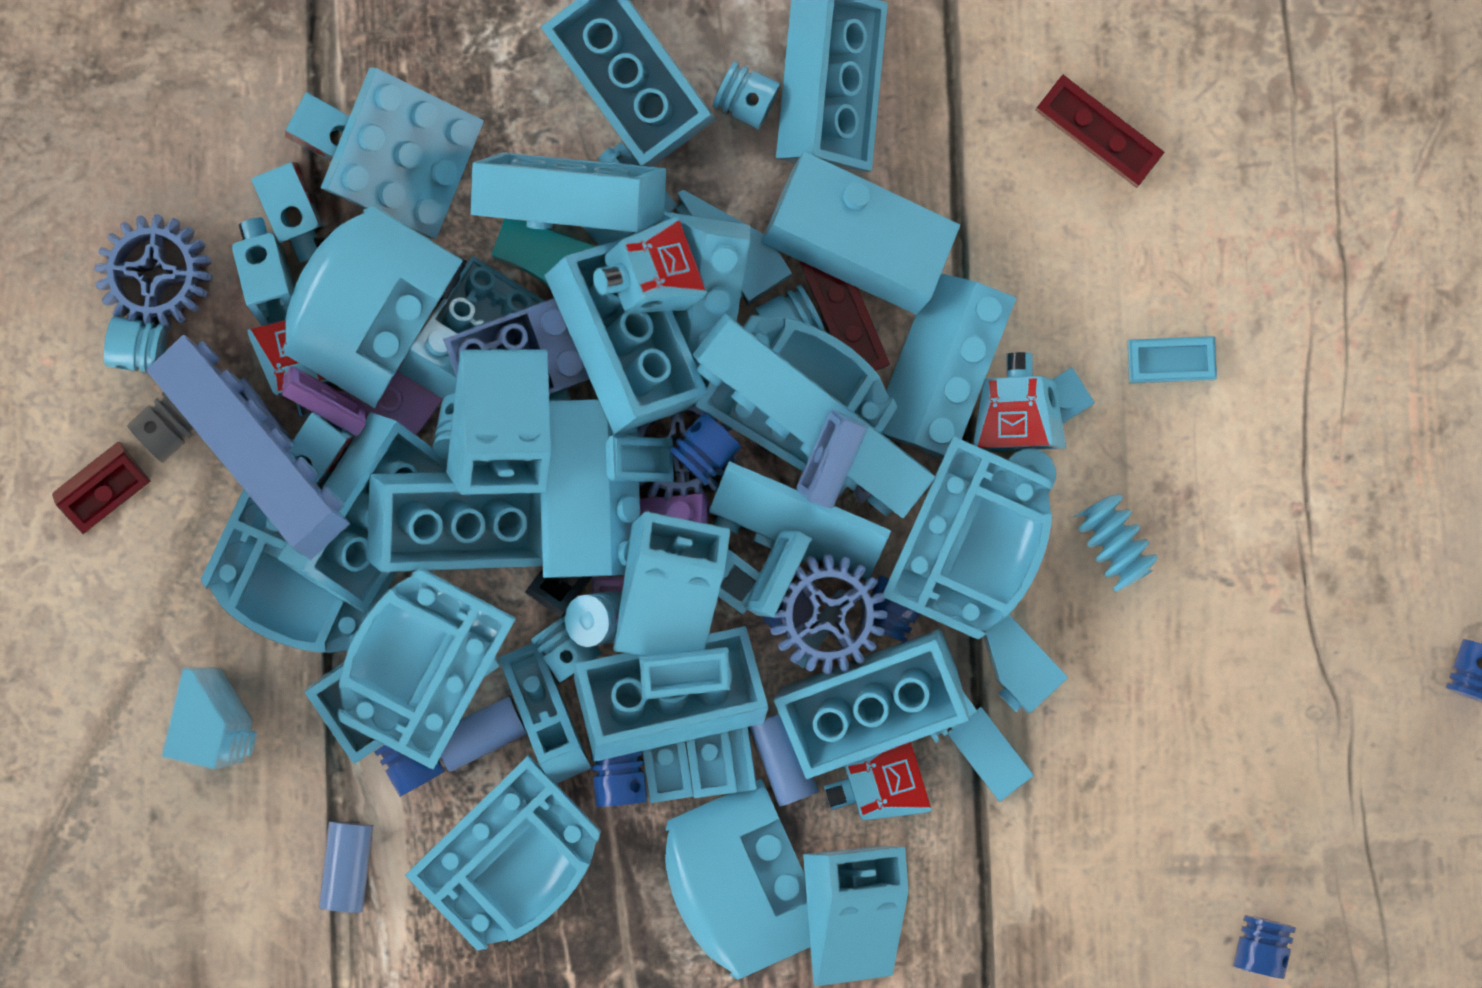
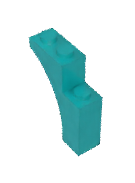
M504 218L491 256L494 261L521 270L549 287L544 275L565 256L597 246L548 229L526 227L527 222L523 220Z

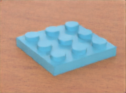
M369 67L321 189L363 208L374 205L428 238L436 239L484 120L378 68Z

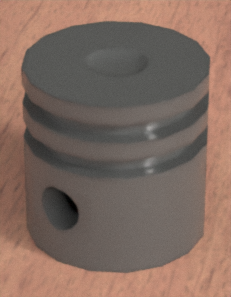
M162 392L163 398L157 397L154 400V407L148 405L127 426L142 445L159 461L164 463L185 443L183 439L185 436L189 439L193 436L192 430L194 428L167 395Z

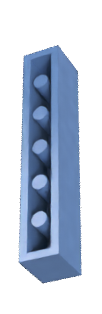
M183 334L146 371L291 547L312 560L350 524L340 512L344 504L328 487L322 490L314 480L319 477V474L304 458L295 459L290 453L294 445L289 438L277 427L273 430L269 428L264 422L269 418L267 412L253 398L247 401L240 392L245 387L241 381L228 369L222 372L216 364L221 359L219 355L205 341L202 340L199 344H196Z

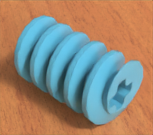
M1121 494L1110 495L1073 516H1085L1086 518L1078 527L1080 533L1088 531L1095 533L1087 542L1088 548L1103 547V550L1095 558L1097 563L1111 561L1112 564L1104 573L1105 577L1119 576L1121 578L1113 587L1114 592L1120 591L1151 573L1150 568L1158 559L1156 554L1142 556L1141 553L1149 545L1147 539L1133 540V537L1140 530L1139 524L1124 525L1125 521L1132 514L1131 510L1116 511L1115 508L1123 499Z

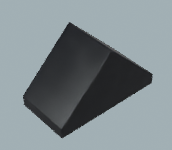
M542 569L528 586L525 593L562 618L565 616L570 602L580 596L593 576L543 577Z

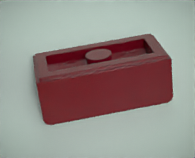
M117 442L52 493L55 505L84 534L151 481L121 442Z

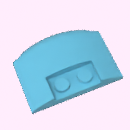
M372 205L362 210L365 213L337 227L322 242L304 267L292 293L287 310L284 354L375 408L463 259Z
M761 315L749 317L744 325L745 329L882 433L898 407L893 397L889 399L880 376L858 353L834 336L806 323L788 318H761ZM721 380L718 386L710 381L706 385L708 394L696 402L695 406L799 470L804 471L810 458L799 449L804 442L792 433L786 439L765 423L770 416L757 406L752 412L745 409L731 397L735 390L723 380ZM845 484L841 488L840 495H842L847 487Z
M953 436L883 594L886 599L973 638L980 639L986 635L984 631L1000 622L1003 618L1005 619L1014 610L1038 572L1051 529L1052 513H1050L1051 508L1047 490H1051L1050 479Z
M243 489L201 577V582L206 589L210 588L221 607L242 625L269 640L299 650L317 653L349 650L354 636L365 617L382 596L388 592L397 571L389 573L366 612L358 610L278 560L288 542Z
M422 568L413 572L411 577L398 583L382 596L365 617L354 636L340 676L339 688H341L343 709L338 710L339 721L433 770L516 618Z
M528 755L405 876L477 951L488 948L487 944L506 940L510 942L531 931L550 917L569 898L589 868L596 841H599L601 830L549 776L545 775L539 765Z
M762 778L756 780L757 790L725 794L668 820L666 825V831L669 830L665 863L668 881L678 911L688 930L703 951L716 963L730 971L731 973L729 974L737 980L811 947L805 874Z

